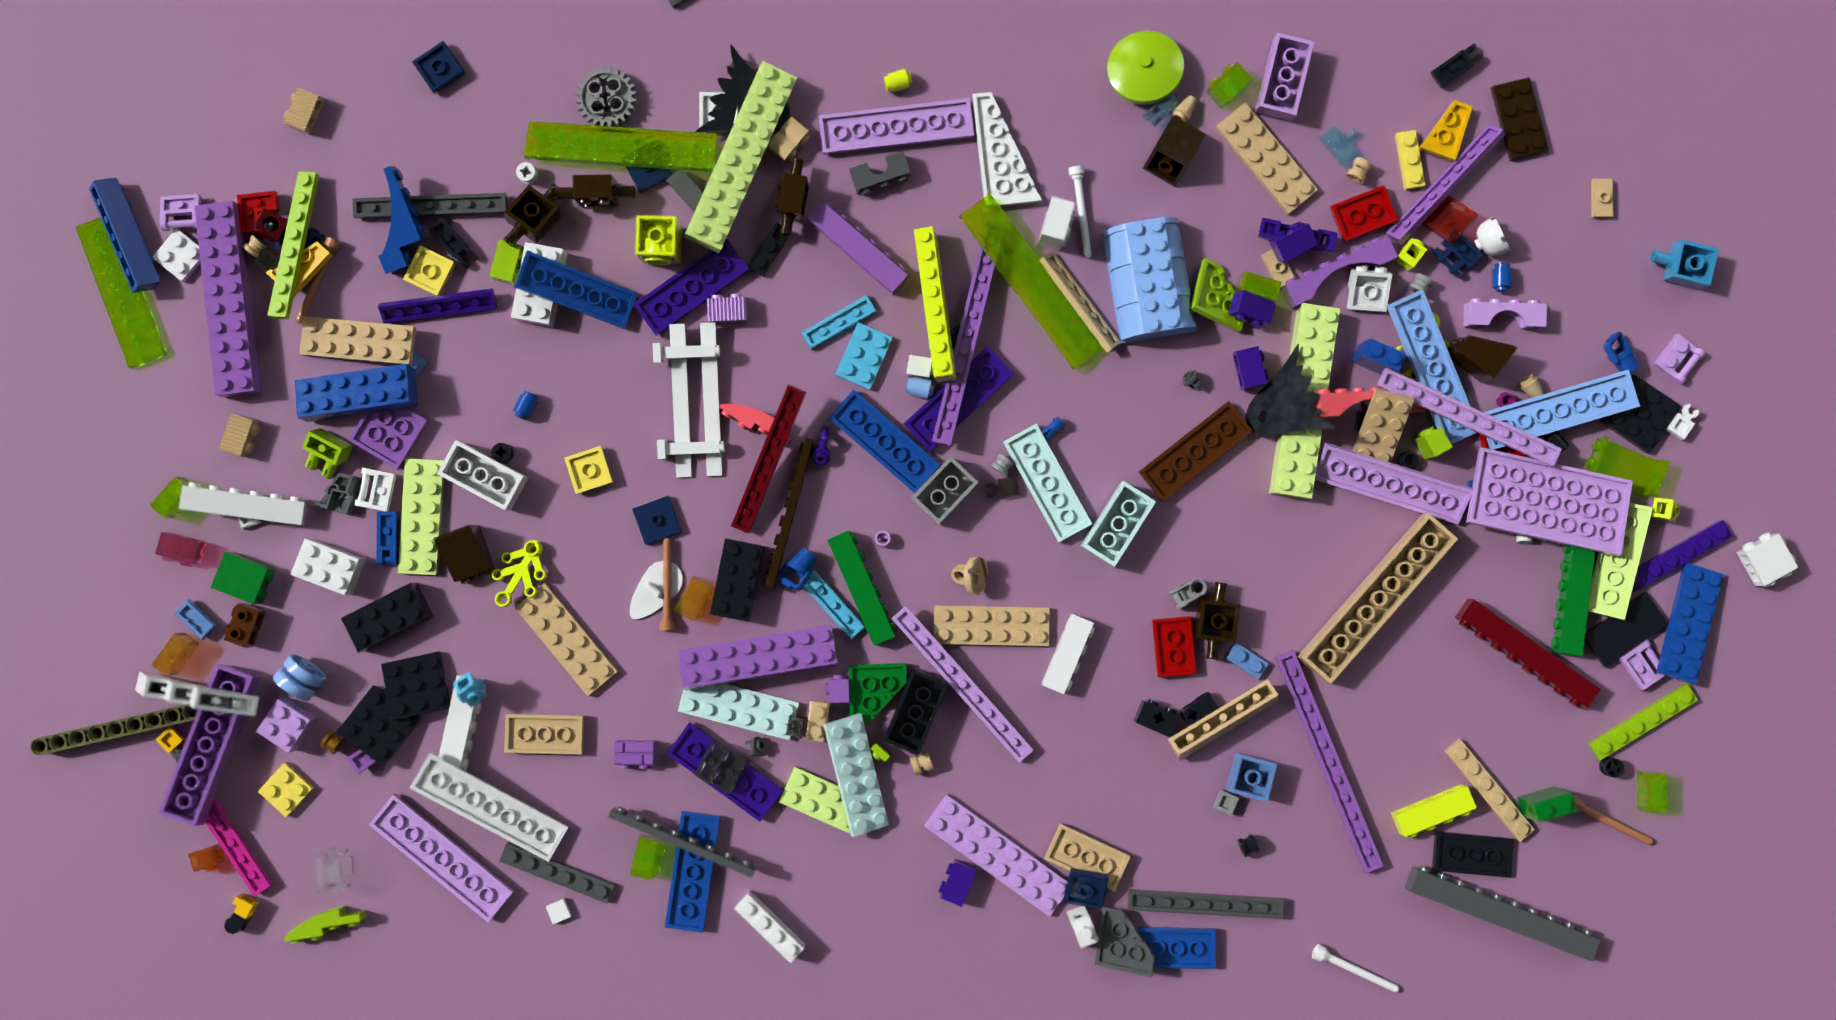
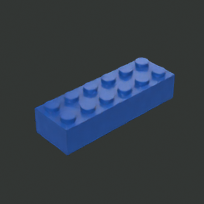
M407 364L295 380L297 418L306 422L418 406L415 369Z

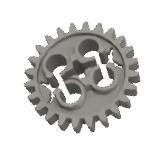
M601 66L600 72L593 68V75L587 72L588 78H581L584 84H577L581 91L575 92L580 97L575 99V102L581 104L577 107L579 111H583L581 116L583 118L587 117L586 121L588 123L593 121L595 127L600 123L602 129L605 128L606 124L612 129L613 123L620 127L619 121L621 120L627 123L625 117H632L629 111H636L632 104L638 103L633 98L638 96L636 91H633L636 87L634 84H630L632 82L631 78H626L625 72L620 74L618 68L613 72L611 66L608 67L607 71ZM598 77L603 80L607 78L610 86L619 84L617 90H610L609 86L606 85V92L609 95L607 97L608 105L616 118L609 115L606 117L603 109L598 112L594 111L597 105H603L604 109L607 110V104L604 100L606 98L605 90ZM594 87H600L597 93H592ZM615 103H621L619 109H613Z

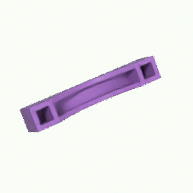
M1379 236L1371 240V245L1367 247L1364 244L1353 249L1354 253L1350 255L1346 252L1336 257L1337 261L1333 263L1327 261L1319 265V270L1313 271V269L1302 273L1303 277L1298 280L1296 277L1285 282L1286 285L1281 289L1290 308L1297 307L1301 303L1312 299L1322 281L1337 270L1357 265L1375 268L1396 259L1398 255L1389 237L1382 239Z

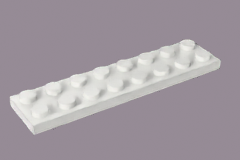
M433 753L429 754L410 786V789L548 862L569 827Z

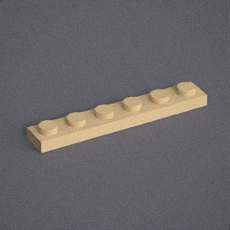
M1051 252L1041 258L1039 262L1043 269L1064 294L1066 300L1087 325L1089 331L1096 337L1100 346L1107 353L1117 347L1121 342L1055 253Z
M1461 739L1456 740L1444 750L1517 841L1521 842L1535 830Z

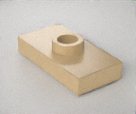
M1592 179L1591 218L1613 217V179Z
M1273 249L1261 255L1277 290L1284 287L1287 280L1294 278L1287 262H1279Z

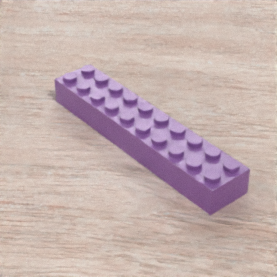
M234 201L195 205L215 396L228 398L263 393L247 250L243 248L246 239L245 234L240 232L238 204Z

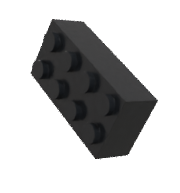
M725 538L710 610L711 615L746 622L750 621L765 546Z
M408 583L342 617L341 620L357 652L360 653L366 652L434 617L418 584Z
M913 668L883 741L919 756L949 683Z

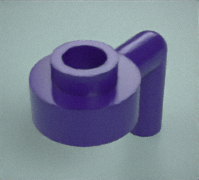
M822 427L820 445L812 450L811 458L816 465H826L831 459V452L827 447L829 439L828 427Z

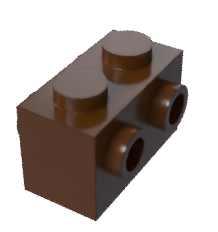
M237 603L231 612V622L225 628L224 640L244 648L253 647L267 611L247 603Z

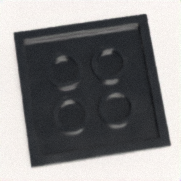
M1632 374L1631 378L1640 407L1602 417L1600 423L1646 454H1650L1682 406L1635 374Z
M440 651L381 664L391 721L450 708V698Z
M373 685L336 733L380 765L385 766L421 719L414 716L391 721L387 694Z

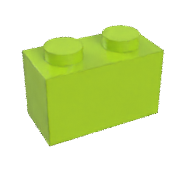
M498 240L489 277L493 280L514 285L520 270L524 247L519 244L511 247L510 243L507 244L503 240Z
M1433 426L1425 428L1417 433L1418 437L1413 439L1424 459L1436 457L1452 448L1441 427L1435 429Z

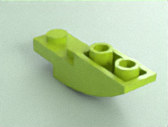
M345 906L326 910L295 927L284 937V942L291 941L292 944L303 942L305 938H311V941L322 939L323 935L330 932L329 930L340 928L342 924H348L349 927L359 925L360 921L366 918V911L346 913Z

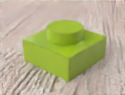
M875 742L871 746L873 751L871 754L878 761L882 759L885 762L890 757V753L879 743Z

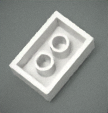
M1052 196L1038 246L1060 251L1062 246L1065 247L1077 210L1073 209L1074 202Z
M305 538L290 575L343 595H352L366 559L315 539Z

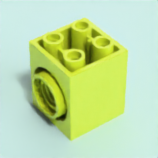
M637 215L635 252L637 257L643 263L654 265L681 264L682 225L676 216Z

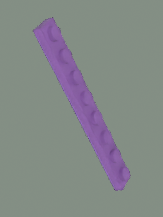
M1488 124L1386 232L1387 237L1403 244L1505 136L1504 130Z

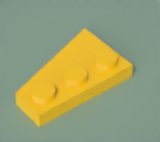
M1457 100L1453 101L1418 149L1452 162L1455 161L1473 106Z
M315 242L304 249L294 297L333 256L319 242ZM277 268L274 270L270 269L269 271L265 272L274 281L276 278Z

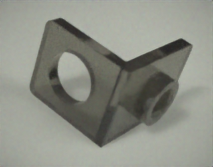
M789 715L786 734L798 739L806 736L808 717Z

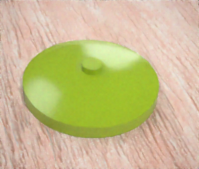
M1155 31L1132 33L1119 41L1111 51L1107 64L1108 79L1113 90L1128 102L1140 105L1160 102L1172 95L1182 81L1184 74L1182 52L1170 37Z

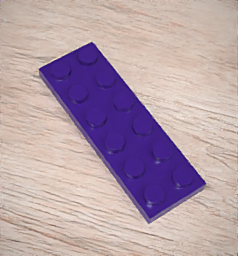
M726 238L719 254L709 250L635 302L634 306L657 336L669 328V324L676 323L707 301L708 298H711L712 295L717 294L747 273L749 268Z
M989 346L972 360L956 427L1014 375ZM945 386L904 423L929 452L938 445L933 443L932 439Z
M691 722L688 723L667 752V755L759 822L783 791L781 787ZM708 755L724 764L717 769L703 762V760ZM723 766H730L742 774L739 780L719 769Z

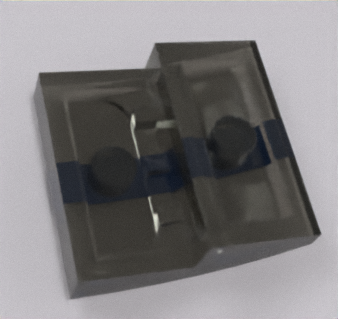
M712 741L694 775L706 783L716 786L725 793L731 794L749 759Z

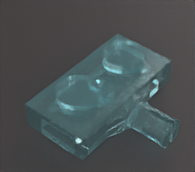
M1333 125L1318 139L1344 167L1359 154L1351 144V140L1359 133L1356 131L1351 135L1356 130L1352 128L1350 132L1344 135Z

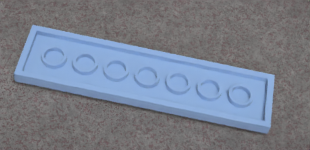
M1419 290L1386 305L1405 353H1407L1406 355L1417 382L1470 406L1424 291ZM1430 411L1436 428L1441 427L1451 444L1477 433Z
M1625 370L1483 413L1538 437L1640 407L1630 372ZM1486 437L1491 450L1505 446Z

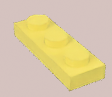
M1416 130L1398 132L1395 134L1404 190L1422 188L1425 186Z

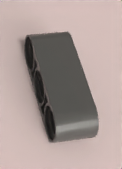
M679 168L666 181L691 210L695 212L703 192Z

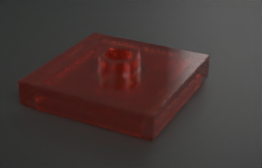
M1448 195L1422 225L1450 244H1453L1475 221L1478 214Z

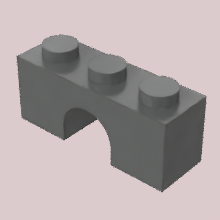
M904 151L885 156L887 169L882 174L872 173L867 163L849 168L856 193L866 195L871 193L872 189L878 187L879 189L889 187L890 183L907 181L908 177H911V172Z

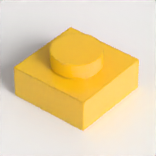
M169 726L156 739L168 754L172 753L177 746L186 740L173 726Z

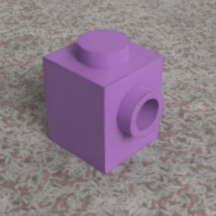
M833 675V679H829V683H826V695H830V703L850 702L849 678H845V675Z

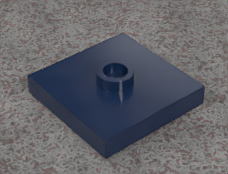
M444 41L412 61L434 94L466 74Z
M655 141L622 158L640 193L665 181L673 174Z
M669 496L632 509L645 545L682 532Z
M1070 868L1064 903L1102 910L1109 875Z

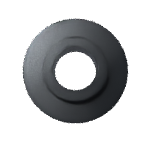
M1405 451L1399 456L1400 466L1414 469L1418 465V456L1412 451ZM1406 457L1411 459L1410 464L1405 462Z

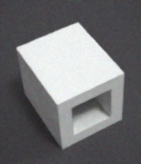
M909 355L906 375L929 379L930 375H934L931 358Z

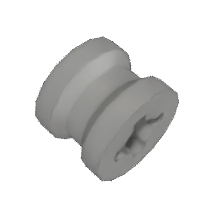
M1416 274L1414 277L1415 281L1410 284L1409 290L1413 293L1423 290L1426 296L1428 288L1433 285V281L1425 275Z
M999 453L996 462H993L991 467L1000 474L1007 476L1008 469L1013 467L1015 463Z

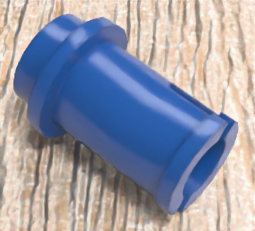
M1056 417L1041 432L1050 440L1060 429L1063 430L1066 424L1059 417Z

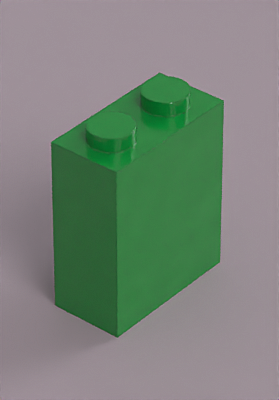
M224 552L210 588L251 604H261L267 596L266 590L268 585L274 579L273 572L275 568L234 552Z
M1556 787L1546 788L1517 797L1522 815L1537 822L1577 812L1572 793Z

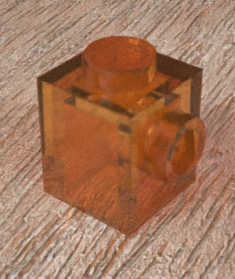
M219 844L188 854L194 872L203 869L209 872L218 869L217 865L224 862V852Z

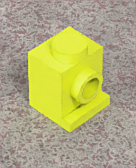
M1411 238L1397 254L1398 257L1394 261L1409 271L1414 268L1427 249L1420 240Z
M1654 498L1651 517L1661 521L1675 522L1680 512L1679 503L1672 499Z

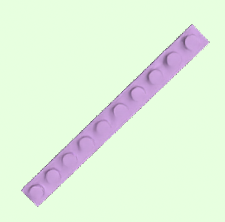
M1384 368L1376 385L1386 391L1413 396L1414 404L1549 466L1555 465L1562 448L1388 368Z
M906 605L891 618L1019 763L1033 751V748Z

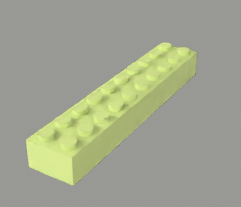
M765 61L761 62L684 238L719 254L797 77Z
M1301 303L1297 306L1290 355L1297 344H1299L1295 368L1303 365V369L1298 378L1312 376V381L1306 392L1318 393V390H1325L1329 387L1340 314L1339 308ZM1322 428L1293 431L1277 436L1269 494L1312 499Z

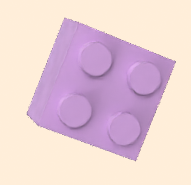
M287 697L277 699L256 732L287 753L297 751L318 718Z

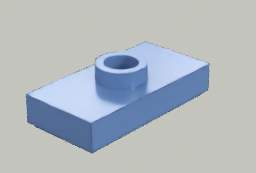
M187 599L174 613L201 640H205L218 626L191 599Z

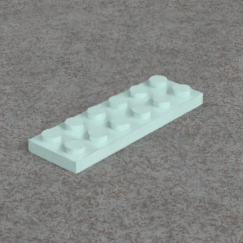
M1037 423L1003 441L1006 450L1015 463L1058 543L1092 524Z
M724 684L688 691L683 689L678 712L790 740L800 702Z
M858 713L823 724L851 836L856 837L888 826L889 823L862 715Z

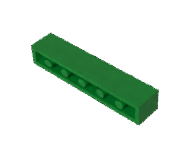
M846 531L828 539L827 541L873 645L875 646L895 637L896 627L893 621H888L886 615L889 614L885 603L881 604L878 598L881 596L878 586H873L871 579L874 577L870 568L866 569L863 564L866 559L862 550L858 551L855 544H858L855 534H850L849 531Z
M1563 544L1564 559L1560 565L1562 575L1558 583V590L1560 592L1559 599H1557L1555 605L1557 616L1553 622L1555 633L1551 640V647L1553 648L1552 652L1583 656L1595 551Z

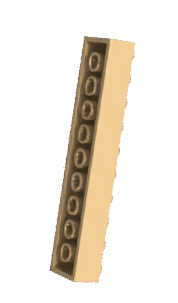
M1422 514L1299 653L1297 658L1325 683L1331 684L1458 538L1431 514Z

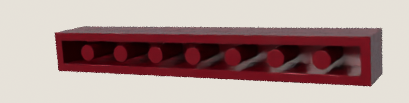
M1467 599L1455 616L1459 620L1458 624L1467 630L1470 628L1475 632L1474 635L1477 638L1490 642L1491 648L1507 654L1506 658L1508 660L1521 664L1522 670L1530 675L1533 673L1538 676L1537 680L1546 686L1548 684L1554 688L1553 692L1561 697L1566 696L1569 698V703L1576 708H1588L1601 690L1475 599Z

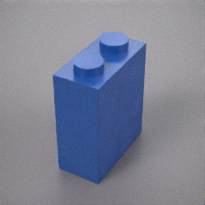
M1370 338L1358 344L1351 362L1382 375L1384 368L1399 372L1407 353Z

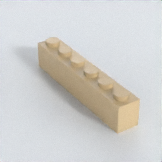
M1267 679L1168 739L1169 744L1181 761L1279 702V695Z

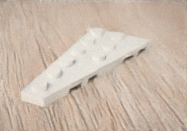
M992 92L972 94L985 208L1041 202L1042 199L1010 135Z

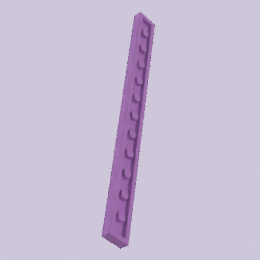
M990 222L985 223L953 353L957 379L946 382L932 439L933 443L950 447L952 444L1005 228L1004 225Z
M1292 650L1275 657L1363 872L1369 873L1383 867L1295 651Z

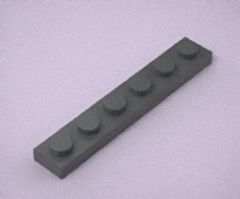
M509 842L506 843L499 860L502 863L606 904L609 902L615 886L614 883L550 859L548 862Z

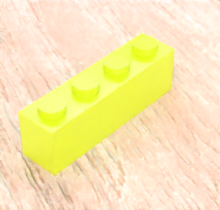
M1460 784L1393 811L1391 815L1399 834L1411 838L1418 835V832L1421 830H1432L1436 827V824L1441 822L1443 824L1449 823L1456 816L1471 814V810L1476 809V805L1468 786Z

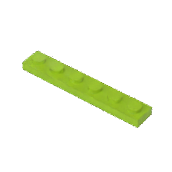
M1683 684L1587 744L1596 759L1602 760L1698 700L1689 685Z

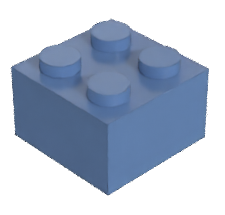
M1235 752L1225 789L1232 793L1267 802L1277 764L1272 761Z

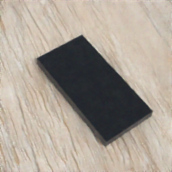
M1643 592L1629 602L1625 620L1608 616L1585 633L1584 641L1601 665L1606 668L1668 625V623L1648 594Z
M1435 831L1432 870L1511 878L1514 839Z

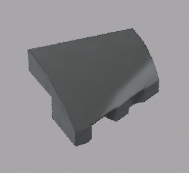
M338 473L333 479L332 484L324 490L326 495L321 501L316 500L314 506L352 516L362 479Z

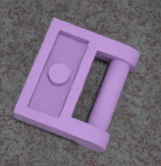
M199 194L160 197V229L162 231L187 227L197 229L194 206L202 205V197ZM192 215L190 220L169 221V217Z
M1675 334L1653 365L1673 381L1683 385L1686 381V376L1699 359H1703L1706 353L1680 334ZM1688 352L1691 353L1692 357L1682 370L1677 373L1675 369Z
M1648 639L1619 658L1640 690H1645L1664 677V675L1654 673L1640 653L1644 651L1657 670L1659 658L1650 647L1651 643Z

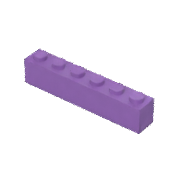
M821 200L807 215V221L894 295L908 279L907 270L901 264L896 265L892 262L893 258L886 251L882 253L877 249L879 246L872 239L868 241L863 236L864 232L857 226L853 228L846 216L843 214L839 216L835 212L836 208L828 201L824 203Z

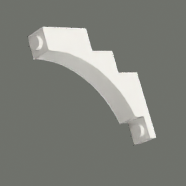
M139 671L135 691L145 697L160 698L167 702L186 704L197 709L255 716L259 696L196 685L171 679L161 674Z

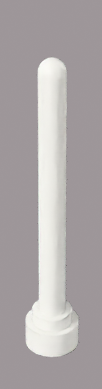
M1073 166L1068 168L1069 176L1072 177L1075 185L1084 256L1089 258L1092 253L1081 180L1085 174L1084 166Z
M1317 944L1312 952V958L1319 962L1329 961L1396 993L1399 991L1398 985L1330 954L1326 947Z

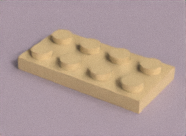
M1375 388L1353 451L1391 462L1413 405L1414 397Z
M505 714L504 753L583 754L584 715Z
M1059 823L1044 859L1069 871L1070 868L1107 874L1109 875L1107 889L1115 892L1131 856Z

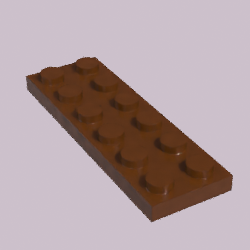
M1228 401L1138 473L1160 501L1163 502L1251 433L1252 429Z

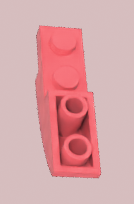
M721 404L719 406L723 410L721 414L730 420L734 417L739 421L737 425L744 430L749 428L753 431L755 426L758 425L757 430L767 435L774 420L772 416L751 407L737 404ZM788 437L787 446L791 443V438Z

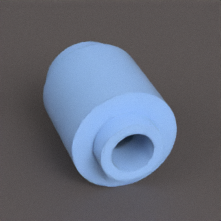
M915 376L914 378L909 377L906 392L912 396L928 399L929 395H933L935 385L931 384L932 380Z

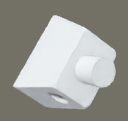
M1079 906L1066 911L1080 948L1099 941L1085 906Z

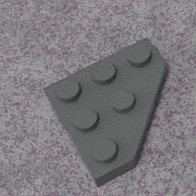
M1103 906L1095 965L1152 977L1156 956L1123 909Z

